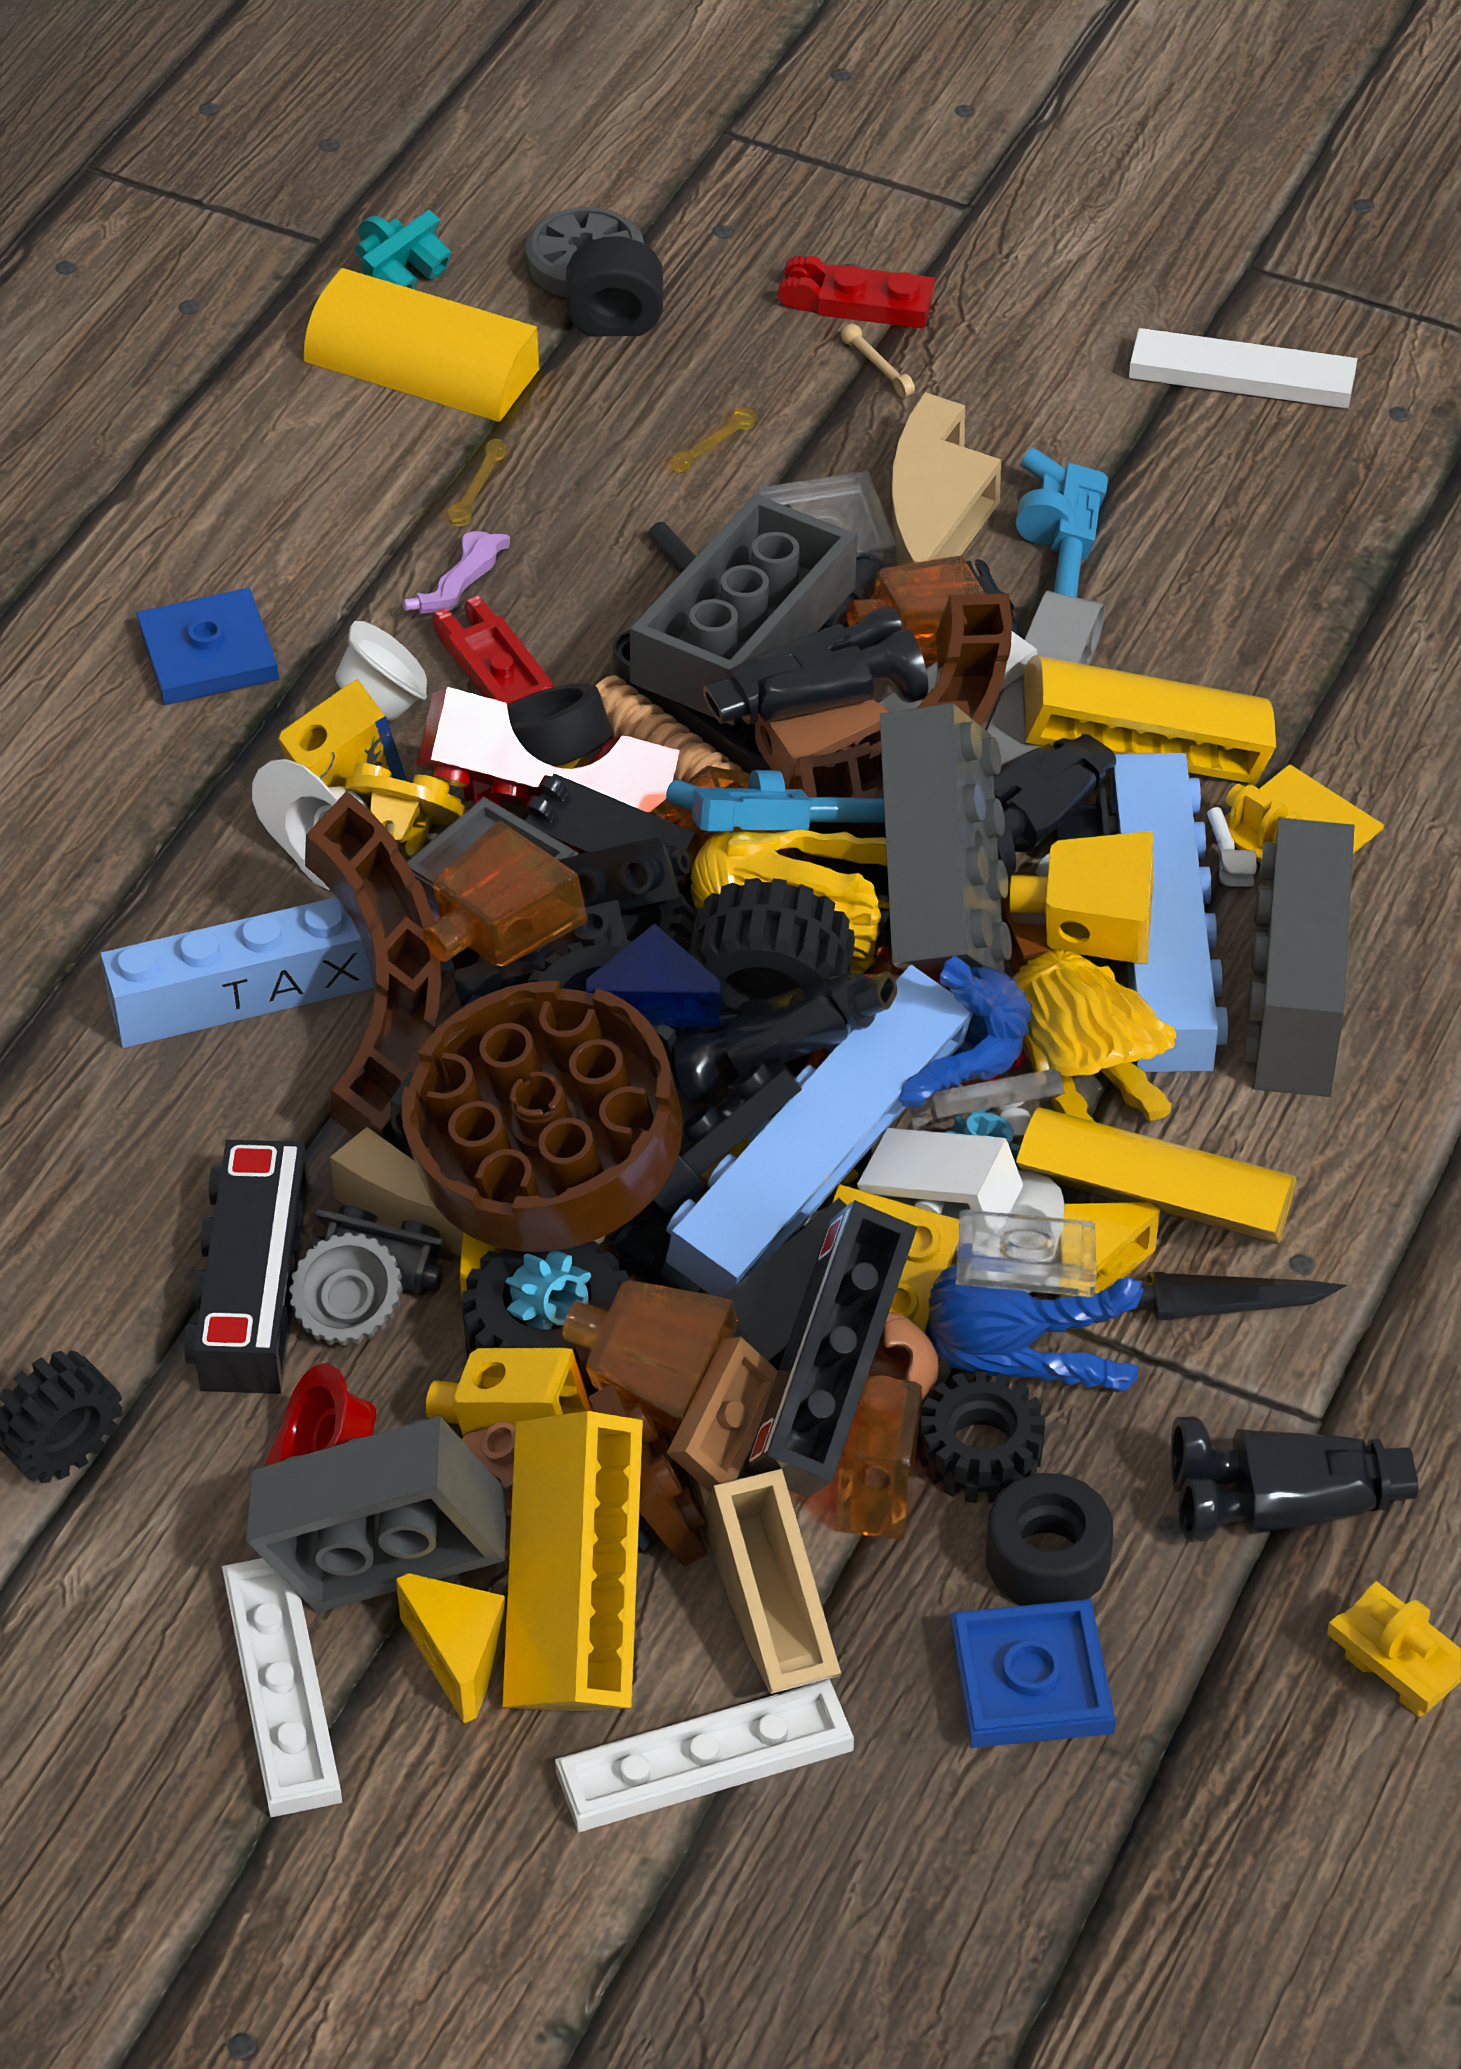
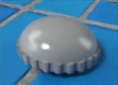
M345 1233L342 1237L333 1235L328 1241H319L316 1248L309 1249L306 1252V1257L303 1260H299L297 1264L298 1270L292 1274L293 1285L290 1286L289 1291L293 1298L290 1300L292 1309L296 1311L294 1314L298 1323H302L304 1331L312 1333L314 1339L317 1341L323 1339L328 1345L340 1343L341 1346H347L350 1342L359 1344L364 1338H373L376 1331L383 1330L386 1327V1322L389 1319H393L395 1316L394 1309L400 1305L399 1294L403 1291L400 1282L402 1275L400 1269L396 1268L397 1262L393 1255L390 1256L388 1248L385 1245L380 1246L377 1239H367L364 1234L353 1236L351 1233Z

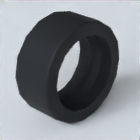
M573 683L552 687L528 695L507 706L512 730L520 744L533 757L553 767L569 763L591 753L602 746L611 736V726L599 690L596 686L588 683Z

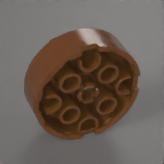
M539 981L506 987L476 999L451 1015L425 1041L418 1052L420 1062L412 1076L409 1087L404 1086L402 1095L403 1128L430 1199L439 1212L459 1230L476 1240L503 1249L523 1252L571 1249L610 1234L637 1216L652 1202L671 1175L681 1147L683 1134L682 1111L662 1041L649 1021L636 1008L612 993L596 988L593 994L579 990L561 989L559 981Z

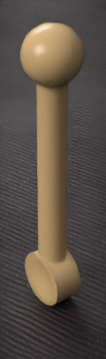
M847 324L843 327L841 332L843 342L848 345H855L893 382L895 391L901 398L910 396L915 392V386L911 377L905 373L900 375L862 337V330L858 325Z

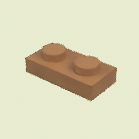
M742 1337L722 1339L667 1451L671 1458L710 1493L714 1485L737 1479L753 1446L778 1373Z

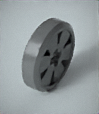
M593 207L562 210L545 217L529 232L526 239L527 270L532 280L539 287L551 294L566 298V267L576 250L589 241L609 236H623L644 244L643 236L639 228L631 220L610 210ZM607 288V290H623L621 288Z

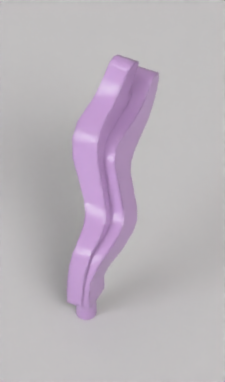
M472 531L464 534L461 561L440 578L437 591L429 594L417 593L416 598L404 599V610L419 609L420 614L436 612L443 608L448 609V611L454 610L461 593L495 565L497 552L509 548L510 536L506 534H489L481 531Z

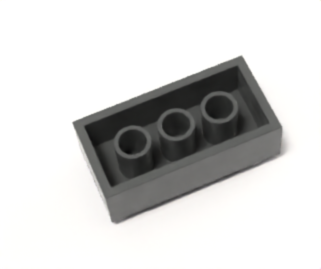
M754 494L630 628V683L716 718L706 703L703 691L705 685L725 680L727 670L745 663L758 654L816 633L853 592L856 581L857 534ZM735 719L726 723L734 726L739 719Z
M954 703L880 713L892 964L903 971L910 965H913L943 987L949 986L943 985L940 982V974L943 971L945 961L951 959L954 955L970 966V969L973 967L989 966L1005 973L1004 961L1011 958L1012 942L1009 928L1005 922H1002L1000 899L1007 897L1008 876L1003 861L998 860L997 837L1003 836L1005 830L1003 808L998 798H995L993 775H999L1001 771V754L998 742Z
M1279 818L1276 843L1263 842L1260 879L1271 881L1270 886L1258 885L1254 922H1256V926H1266V931H1254L1251 957L1253 973H1262V978L1251 977L1247 1009L1249 1021H1259V1025L1247 1024L1244 1049V1063L1256 1064L1254 1090L1331 1097L1344 1015L1354 824Z

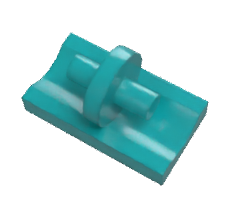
M427 210L405 227L395 218L387 222L379 216L372 215L363 220L359 225L358 231L361 242L355 246L357 255L362 258L363 274L415 289L418 279L407 270V268L413 265L426 278L435 279L446 270L452 255L447 246L436 236L440 219L433 212Z

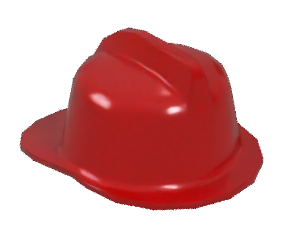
M330 1363L314 1365L302 1376L293 1390L282 1427L264 1466L281 1462L292 1456H302L344 1444L354 1438H364L373 1435L377 1415L376 1407L371 1402L347 1391L346 1381L339 1368Z

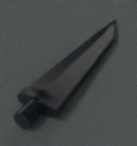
M1148 1272L1147 1283H1142L1144 1290L1137 1308L1132 1310H1152L1156 1320L1159 1321L1174 1320V1318L1310 1305L1348 1285L1311 1280Z

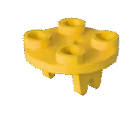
M357 763L353 776L347 777L344 789L354 791L360 795L368 807L371 808L370 811L390 832L396 842L403 843L406 841L405 852L410 858L421 850L432 824L451 825L465 812V806L461 804L462 800L448 794L450 784L444 780L427 775H415L413 783L390 778L392 773L380 766Z

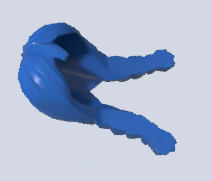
M955 955L945 961L939 980L943 985L949 986L957 1002L963 1004L969 1012H973L964 1042L952 1056L942 1057L939 1060L935 1059L927 1067L923 1068L920 1073L910 1077L903 1085L899 1099L902 1102V1106L921 1107L931 1095L933 1096L939 1090H948V1087L958 1088L960 1082H968V1080L972 1079L989 1080L1011 1068L1023 1049L1022 1040L1029 1033L1027 1024L1032 1019L1029 1012L1032 1005L1025 999L1026 993L1017 986L1016 980L989 966L973 967L970 969V966Z
M978 1260L961 1261L943 1270L933 1283L930 1298L928 1299L930 1310L927 1329L936 1352L952 1368L969 1373H974L975 1370H987L986 1375L998 1376V1373L1013 1377L1036 1376L1042 1381L1058 1379L1067 1386L1078 1382L1087 1387L1101 1385L1111 1388L1117 1393L1119 1391H1126L1138 1379L1137 1372L1139 1367L1137 1365L1114 1363L1111 1360H1104L1090 1353H1041L1028 1347V1345L1045 1332H1063L1070 1327L1081 1328L1089 1326L1093 1322L1097 1324L1109 1321L1110 1318L1115 1319L1120 1313L1137 1308L1144 1289L1142 1288V1281L1125 1277L1118 1279L1111 1287L1098 1293H1083L1074 1297L1040 1300L1031 1297L1017 1284L999 1274L996 1268Z

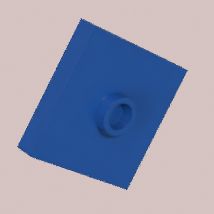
M250 587L136 612L138 627L164 705L279 680L278 664Z
M1091 1599L950 1613V1631L971 1748L1114 1734L1115 1716Z

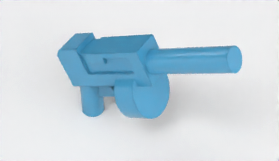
M1032 447L1024 456L1020 466L1041 479L1042 486L1041 489L1026 493L1020 499L1017 509L1016 528L1026 540L1042 545L1051 544V550L1059 552L1054 592L1077 597L1081 559L1087 560L1095 542L1098 512L1107 492L1108 477L1104 472L1069 462L1066 468Z
M753 770L749 778L748 789L700 788L681 780H674L669 784L666 791L668 802L692 811V820L701 830L733 831V827H739L741 830L809 831L810 822L885 823L884 798L808 797L802 789H785L784 778L779 770Z

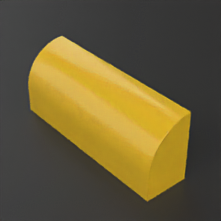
M341 268L323 290L312 311L304 342V362L500 422L539 370L537 326Z
M1038 655L1032 656L1024 668L1025 743L1041 746L1053 745L1055 741L1062 738L1075 740L1082 734H1088L1110 748L1114 754L1186 753L1189 773L1255 785L1276 748L1274 712L1272 704L1267 698Z
M1041 1107L1035 1110L1029 1122L1016 1160L1022 1171L1037 1172L1050 1177L1056 1184L1126 1203L1150 1202L1163 1213L1277 1244L1281 1240L1297 1182L1296 1177L1291 1174Z
M583 1411L516 1422L502 1707L550 1711H596L631 1708L643 1420Z

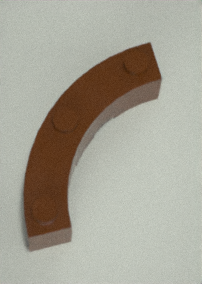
M1009 593L950 595L935 635L938 655L935 687L931 689L917 708L954 703L985 729L999 695L1011 651L1012 616ZM868 741L844 751L825 755L799 757L788 789H802L808 797L884 798L881 741L871 746ZM809 823V831L820 834L847 832L857 838H863L885 830V823Z
M346 791L306 834L305 866L322 880L339 899L362 939L370 963L374 988V1006L370 1023L356 1055L345 1073L331 1089L330 1117L354 1136L368 1127L390 1143L396 1136L390 1114L392 1097L410 1072H415L420 1062L419 1050L437 1029L441 990L440 949L434 918L425 891L419 879L416 881L411 868L399 852L398 843L375 815Z

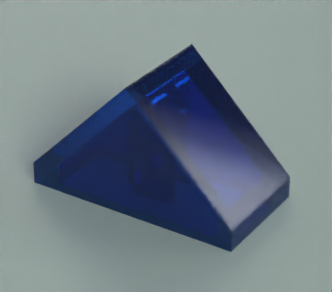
M656 924L652 925L587 978L586 992L594 994L596 988L612 993L636 1008L651 1025L719 1027L720 981Z

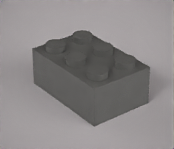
M441 1416L416 1420L406 1426L364 1438H354L344 1444L302 1456H292L281 1462L252 1470L246 1542L316 1613L395 1592L397 1591L396 1579L407 1573L438 1580L504 1562L507 1490Z

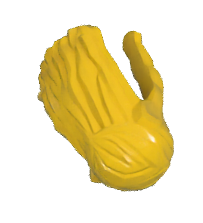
M753 830L720 831L710 836L700 849L691 871L690 879L692 884L690 890L692 900L697 909L703 908L704 900L711 893L720 894L721 887L732 882L742 886L745 883V879L759 878L762 882H772L773 878L787 880L786 884L795 887L803 884L813 888L814 895L818 897L827 896L835 902L834 911L844 912L850 920L849 929L854 930L855 936L850 973L860 972L863 974L875 963L873 955L880 933L879 921L881 920L879 908L889 909V902L878 900L873 884L865 880L859 873L849 875L839 873L817 864L785 857L775 851L791 847L813 856L847 860L858 864H880L887 867L886 838H857L847 832L820 834L807 830L775 833Z
M1054 949L1053 951H1047L1035 959L1029 960L1027 965H1023L1020 968V972L1016 973L1013 979L1016 980L1017 986L1026 993L1025 999L1032 1005L1029 1011L1032 1019L1027 1024L1029 1033L1023 1037V1042L1029 1054L1031 1067L1038 1080L1048 1088L1055 1110L1063 1114L1095 1122L1087 1113L1088 1104L1085 1098L1076 1091L1074 1081L1070 1076L1093 1075L1101 1070L1120 1089L1125 1103L1143 1112L1148 1121L1161 1119L1170 1114L1172 1103L1168 1101L1166 1095L1158 1087L1148 1081L1146 1073L1131 1062L1140 1059H1151L1175 1046L1174 1039L1177 1038L1174 1027L1162 1022L1138 992L1116 982L1114 973L1109 966L1097 967L1088 959L1083 958L1076 952L1073 953L1071 950Z

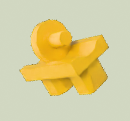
M1377 1581L1365 1591L1362 1597L1350 1609L1337 1615L1329 1622L1327 1635L1346 1649L1345 1658L1362 1672H1374L1399 1693V1702L1417 1717L1427 1714L1461 1682V1648L1428 1623L1430 1609L1416 1599L1407 1604L1403 1603Z

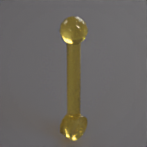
M749 407L737 408L734 411L733 420L689 451L676 452L671 459L672 468L678 473L688 472L692 468L695 459L736 430L752 428L755 425V411Z
M492 439L486 444L485 452L487 456L461 502L452 504L448 509L449 521L452 525L465 526L471 521V505L496 461L502 460L507 454V446L504 441Z

